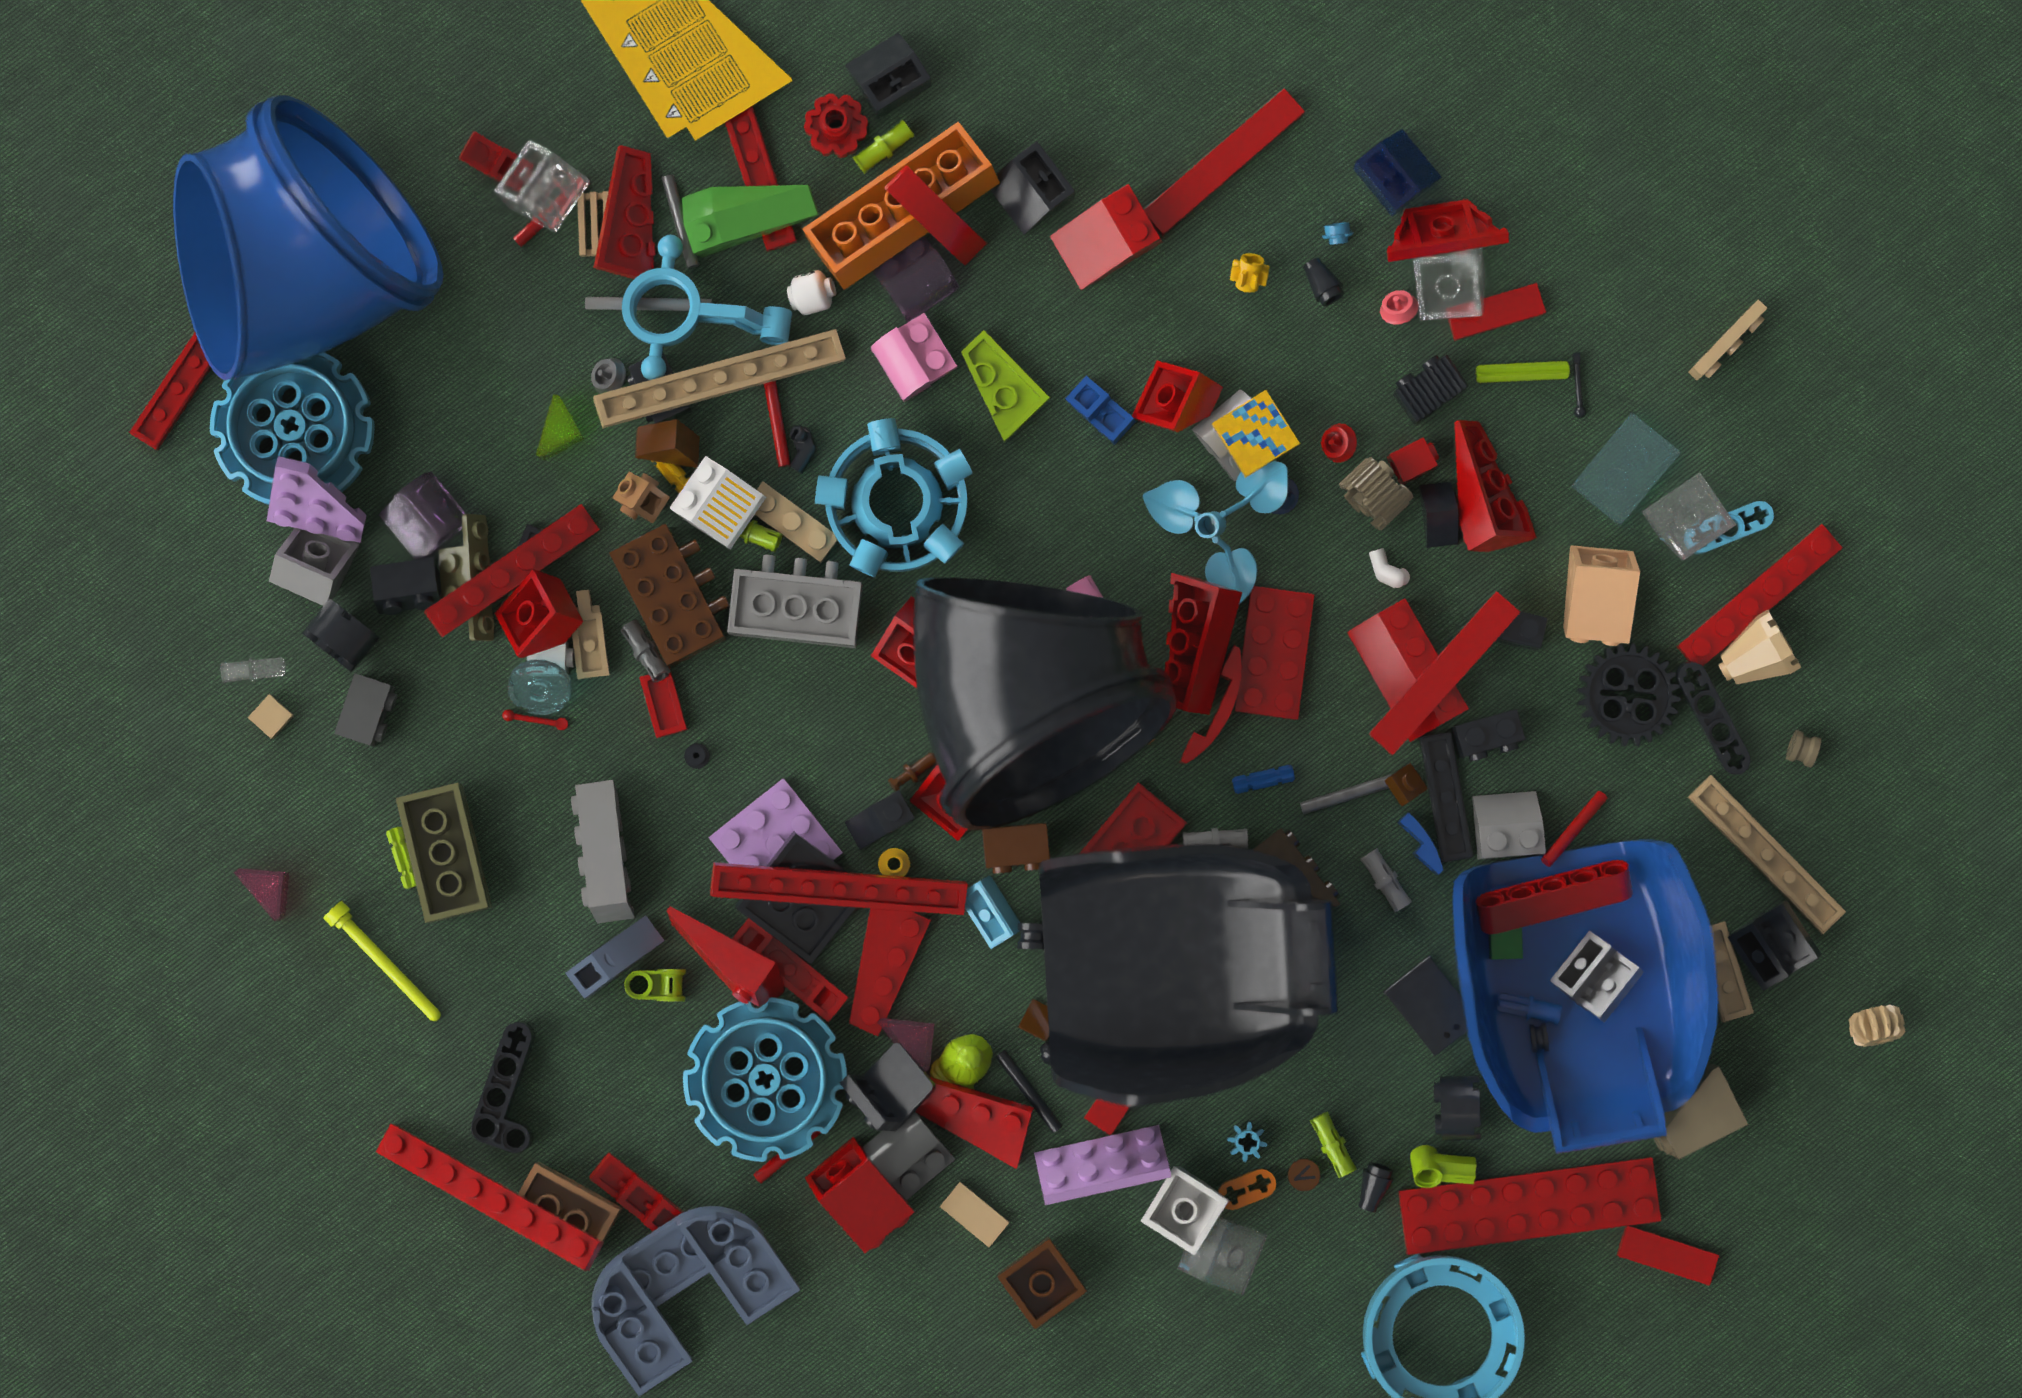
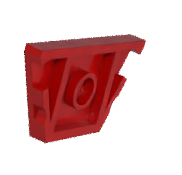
M1468 199L1405 209L1401 217V224L1397 226L1394 232L1392 246L1387 248L1388 262L1505 244L1509 243V232L1504 227L1500 230L1492 224V218L1485 212L1479 211L1477 206Z

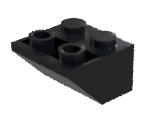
M899 32L845 65L878 119L932 86L931 77Z
M1038 141L1013 158L997 174L1000 183L990 190L1023 235H1026L1075 198V190Z

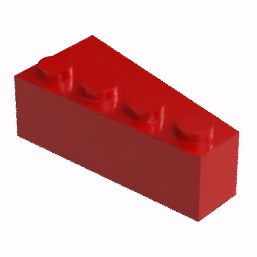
M1171 573L1170 584L1174 585L1173 600H1169L1168 613H1172L1171 632H1167L1166 645H1169L1170 655L1169 661L1165 662V671L1173 682L1176 708L1187 712L1210 715L1242 592L1199 578Z

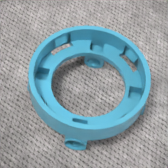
M1416 1254L1394 1264L1396 1270L1377 1288L1370 1300L1364 1318V1352L1361 1353V1356L1371 1378L1376 1379L1392 1398H1403L1404 1389L1423 1398H1499L1515 1378L1524 1351V1325L1518 1305L1509 1289L1486 1269L1458 1257L1429 1256L1423 1258L1420 1254ZM1451 1265L1460 1266V1271L1476 1276L1478 1273L1481 1274L1480 1282L1467 1275L1449 1271ZM1432 1286H1452L1471 1294L1484 1308L1491 1326V1345L1482 1366L1473 1375L1461 1378L1450 1385H1433L1412 1376L1400 1363L1393 1345V1326L1398 1311L1412 1295ZM1385 1296H1388L1389 1298L1382 1309L1383 1303L1381 1302ZM1381 1311L1378 1328L1373 1327L1374 1320H1378ZM1509 1343L1516 1347L1515 1354L1509 1353L1503 1368L1508 1373L1505 1377H1502L1495 1373L1503 1360L1506 1344Z

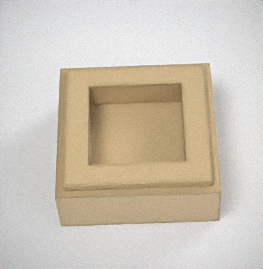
M269 694L250 714L248 719L268 737L274 739L294 715Z

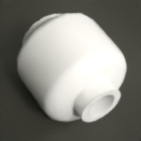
M815 270L793 277L791 286L787 287V295L794 311L798 310L803 315H809L829 309L832 304V297L836 296V288L831 277L826 278L821 271Z

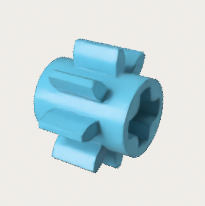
M1248 1122L1246 1129L1243 1130L1235 1125L1234 1130L1237 1132L1235 1138H1227V1141L1235 1144V1148L1230 1152L1231 1155H1235L1240 1151L1243 1153V1162L1247 1161L1250 1154L1259 1159L1260 1154L1257 1152L1259 1146H1267V1143L1259 1139L1264 1130L1258 1129L1254 1133L1251 1131V1122ZM1246 1133H1250V1138L1255 1140V1145H1250L1248 1151H1244L1243 1145L1238 1143L1239 1138H1245Z

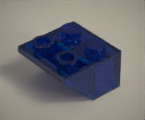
M1403 129L1378 143L1358 159L1353 167V170L1392 217L1442 178Z

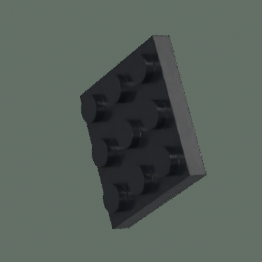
M793 831L767 864L768 867L850 873L795 831ZM740 899L735 905L738 911L810 964L813 963L856 908Z

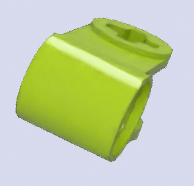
M686 969L634 971L625 979V991L634 999L685 1001V996L682 995V984ZM635 976H643L648 981V989L643 994H636L631 989L630 983ZM671 977H672V979H673L672 993H670V978H671Z

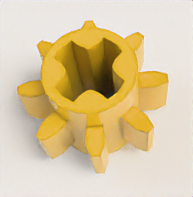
M1243 254L1240 260H1233L1230 280L1236 281L1235 286L1243 292H1256L1259 289V285L1266 287L1270 266L1264 265V259L1257 254Z

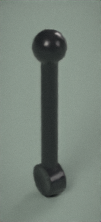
M1575 352L1572 354L1577 407L1574 409V415L1577 418H1583L1586 415V409L1583 407L1581 358L1580 352Z

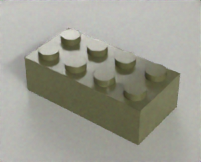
M454 783L397 797L396 803L425 923H433L493 908L463 784Z

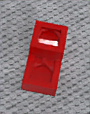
M475 131L471 134L458 157L465 164L517 191L532 164Z

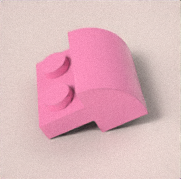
M925 313L900 328H894L871 346L872 352L903 402L931 386L930 384L957 368L956 363Z

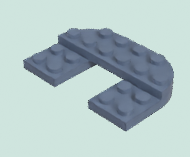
M705 1206L683 1212L618 1254L606 1265L599 1275L594 1286L591 1301L595 1330L601 1344L638 1396H641L693 1361L692 1356L657 1307L709 1272L746 1325L800 1291L799 1285L770 1245L761 1228L752 1219L739 1211L726 1207Z

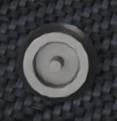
M616 358L599 361L591 373V381L596 391L600 394L620 389L626 379L625 366Z

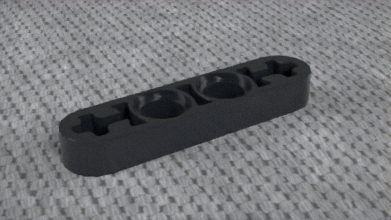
M1688 661L1682 663L1676 671L1677 683L1680 685L1721 767L1731 774L1738 775L1744 773L1750 766V755L1706 670L1696 662ZM1688 668L1693 671L1698 670L1699 674L1695 679L1700 687L1704 686L1705 683L1707 685V689L1697 691L1692 697L1690 691H1695L1696 689L1690 681L1684 682L1683 679L1687 676L1686 669ZM1704 695H1710L1714 699V707L1707 713L1700 712L1697 707V701ZM1718 723L1726 724L1729 729L1727 738L1722 741H1717L1712 736V729ZM1734 739L1737 744L1730 745L1733 752L1743 756L1739 760L1740 766L1738 768L1732 764H1727L1731 756L1726 749H1723L1721 752L1719 750V747L1729 745Z

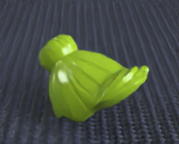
M975 1034L953 1039L947 1044L941 1056L931 1065L930 1076L974 1090V1084L984 1077L991 1065L993 1055L991 1046L983 1037Z

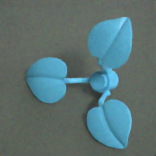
M1272 461L1246 478L1240 472L1236 480V489L1245 498L1220 513L1216 511L1203 514L1196 512L1200 505V496L1195 487L1186 481H1169L1144 493L1143 500L1149 513L1162 528L1175 534L1186 533L1192 529L1195 521V530L1199 536L1212 538L1213 543H1217L1224 549L1225 552L1215 553L1209 558L1205 566L1206 579L1208 582L1241 591L1240 603H1242L1255 585L1258 572L1257 563L1249 550L1238 548L1231 552L1229 545L1220 539L1219 535L1226 528L1225 517L1249 502L1251 507L1259 513H1272L1278 510L1284 504L1288 494V467L1282 462Z

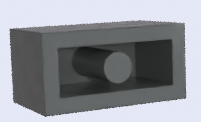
M354 673L334 734L376 747L377 741L382 742L386 734L387 724L384 723L387 711L392 712L398 696L394 693L396 687Z

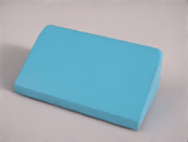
M987 876L967 889L965 909L990 949L1020 932L1018 930V923L1020 921L991 876Z

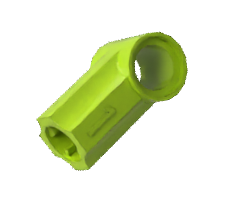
M1429 1145L1416 1147L1410 1153L1414 1182L1419 1187L1432 1188L1440 1184V1182L1474 1184L1477 1167L1475 1157L1438 1154L1437 1149Z

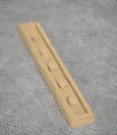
M1709 775L1687 797L1821 934H1824L1846 913L1712 775Z

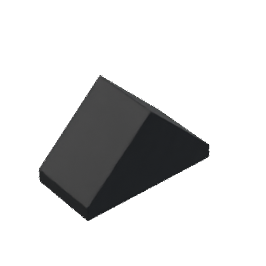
M1443 482L1419 485L1426 548L1458 545V506L1452 483Z

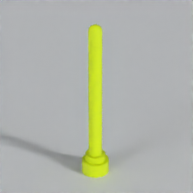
M343 901L336 904L323 919L331 927L336 926L339 930L342 928L431 1021L439 1020L441 1017L440 1011L351 920L353 917L349 913L351 909Z

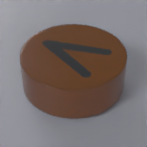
M1298 1159L1290 1165L1287 1176L1290 1184L1295 1189L1309 1191L1318 1184L1320 1171L1313 1161Z

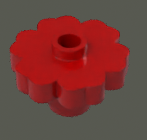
M828 93L824 97L817 98L814 102L815 110H809L805 114L804 130L807 135L811 136V147L819 151L823 156H829L834 152L839 158H844L848 154L855 153L858 149L857 141H863L867 137L868 119L861 115V104L853 100L849 95H843L838 99L835 94ZM834 122L842 124L839 128H831Z

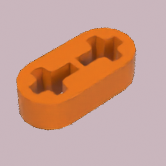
M1262 1168L1255 1169L1225 1181L1218 1188V1192L1223 1196L1226 1195V1188L1229 1186L1234 1190L1245 1189V1193L1236 1197L1237 1202L1235 1204H1232L1229 1200L1225 1207L1229 1210H1235L1270 1196L1276 1188V1180L1268 1170ZM1261 1174L1263 1178L1270 1179V1183L1266 1185L1267 1190L1265 1192H1262L1259 1188L1249 1191L1248 1186L1257 1182V1175Z

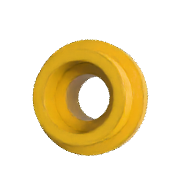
M890 848L881 854L878 867L882 875L904 877L909 871L910 860L903 850ZM891 858L899 859L900 867L897 870H891L888 867V861Z

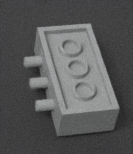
M763 555L761 571L734 569L727 630L729 635L856 648L863 585L862 582L837 580L838 562H826L825 578L806 576L807 559L795 558L793 575L774 573L776 557L773 555Z

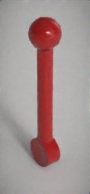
M506 709L502 713V718L507 722L514 719L556 726L558 730H565L568 727V721L565 718L553 720L517 714L510 709Z

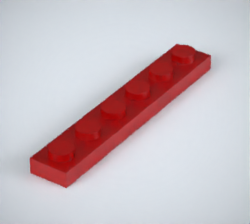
M580 504L430 606L424 613L443 638L519 586L533 569L541 571L600 529L583 505Z
M1820 524L1676 647L1688 661L1704 666L1736 639L1757 615L1770 610L1843 547L1825 526Z

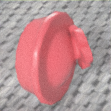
M1403 290L1394 291L1383 299L1380 314L1384 321L1393 325L1408 323L1417 314L1419 304L1417 299Z

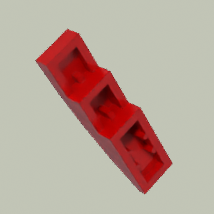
M610 1152L606 1154L589 1175L591 1181L615 1198L616 1202L640 1219L652 1231H655L684 1212Z

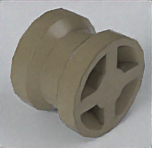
M1796 730L1790 740L1786 760L1791 762L1798 760L1803 762L1804 766L1812 768L1820 750L1821 738L1816 736L1809 738L1802 731Z

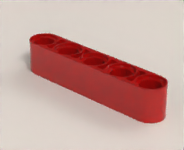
M1611 860L1483 893L1476 899L1480 928L1486 934H1498L1628 900L1633 895L1629 866L1623 860Z

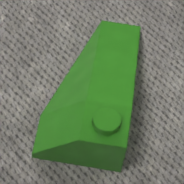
M809 185L710 187L682 197L683 224L693 254L702 258L819 216Z

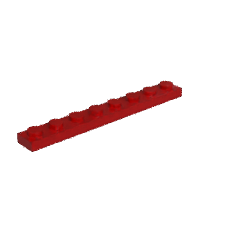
M713 862L710 895L711 897L964 915L968 884L966 881Z
M390 1123L376 1150V1153L582 1270H590L604 1243L395 1124Z

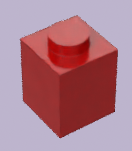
M1424 437L1389 454L1387 457L1399 484L1403 485L1434 470L1438 466L1436 460L1439 459L1434 445L1431 442L1426 443Z

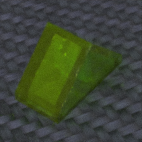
M553 394L536 452V456L542 460H547L584 439L564 401L559 395Z

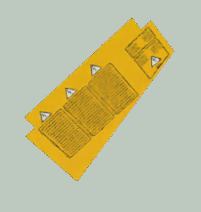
M581 0L667 138L687 128L694 140H697L792 81V78L709 0Z

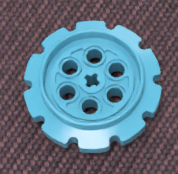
M323 352L297 363L223 382L222 388L226 390L227 397L223 401L216 400L213 403L210 417V434L216 438H221V445L214 449L215 457L221 469L234 482L244 479L242 491L245 494L269 505L278 456L288 458L294 451L302 453L301 462L309 463L318 470L317 477L325 484L331 482L341 492L347 489L359 476L363 467L358 464L357 459L359 455L371 452L375 425L372 418L364 417L363 415L364 409L371 404L364 387L353 373H348L345 376L340 375L342 368L340 361ZM290 388L296 389V399L292 403H284L282 399L284 392ZM318 401H323L326 405L325 412L320 416H312V406ZM262 407H269L271 414L268 420L258 422L256 416L258 410ZM288 423H295L299 428L297 431H289L286 426ZM319 433H327L329 439L326 446L316 448L314 445L315 437ZM266 438H272V450L268 453H261L259 450L261 441Z
M769 998L767 1003L760 1008H755L751 1002L748 1004L740 1001L717 1013L719 1025L716 1028L704 1025L695 1036L689 1048L688 1056L694 1059L695 1066L693 1069H687L683 1072V1089L686 1103L688 1106L696 1105L699 1107L700 1114L695 1118V1123L701 1132L716 1146L721 1145L723 1141H729L732 1144L731 1154L733 1156L750 1161L764 1162L768 1159L770 1151H776L782 1160L799 1155L814 1145L812 1133L814 1131H820L823 1134L828 1133L842 1110L843 1103L836 1098L835 1093L839 1089H844L840 1084L847 1076L844 1054L831 1051L830 1046L836 1040V1036L830 1027L815 1013H811L807 1018H802L798 1013V1003L781 998ZM765 1038H771L776 1041L778 1049L775 1055L765 1056L761 1052L760 1045ZM736 1051L744 1052L748 1057V1064L742 1070L734 1068L731 1063V1057ZM798 1057L802 1060L804 1068L799 1075H792L787 1071L786 1062L789 1058ZM764 1070L766 1074L772 1073L774 1079L770 1081V1088H767L765 1084H758L757 1079L761 1077L760 1071ZM734 1083L740 1084L745 1090L744 1098L738 1102L731 1100L727 1093L729 1086ZM788 1089H794L800 1095V1102L795 1107H789L783 1101V1094ZM764 1102L769 1105L771 1114L767 1120H759L755 1117L753 1109L757 1103Z

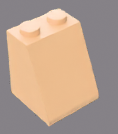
M1570 546L1563 622L1566 638H1570V640L1577 643H1587L1589 640L1602 641L1603 644L1609 646L1630 643L1640 577V569L1634 551Z

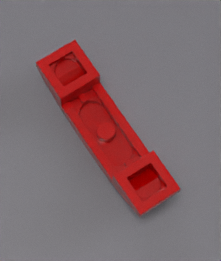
M907 165L884 187L962 264L966 265L987 244Z
M1232 647L1221 670L1220 677L1230 681L1205 737L1193 732L1179 763L1185 765L1200 755L1214 741L1226 724L1236 702L1241 681L1242 665L1239 647Z
M749 918L732 938L734 941L776 962L783 985L827 1022L834 1017L849 998L790 948Z

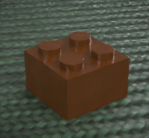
M1046 823L982 830L986 868H993V874L1012 872L1013 865H1024L1025 870L1039 869L1040 862L1050 859Z
M1049 1236L997 1273V1278L1034 1329L1087 1292L1084 1284Z

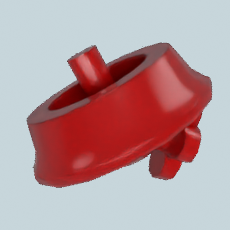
M1340 423L1328 428L1321 439L1323 452L1333 462L1342 463L1350 459L1357 447V438L1353 429L1346 424Z

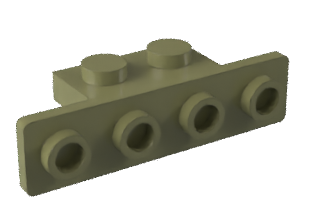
M463 514V546L438 549L441 598H444L490 566L488 526L485 515ZM492 604L468 620L469 639L471 641L494 640Z

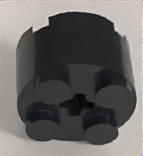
M332 599L327 601L302 633L350 672L357 668L380 639V637Z
M1479 1075L1440 1076V1082H1434V1103H1441V1114H1435V1135H1442V1141L1481 1140V1133H1474V1127H1481L1479 1088H1473V1083L1479 1082Z

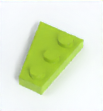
M984 330L961 351L964 361L1005 443L1050 397Z

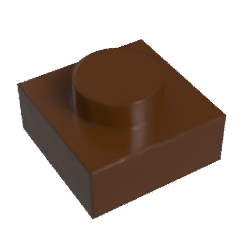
M1411 762L1384 780L1401 807L1428 789Z

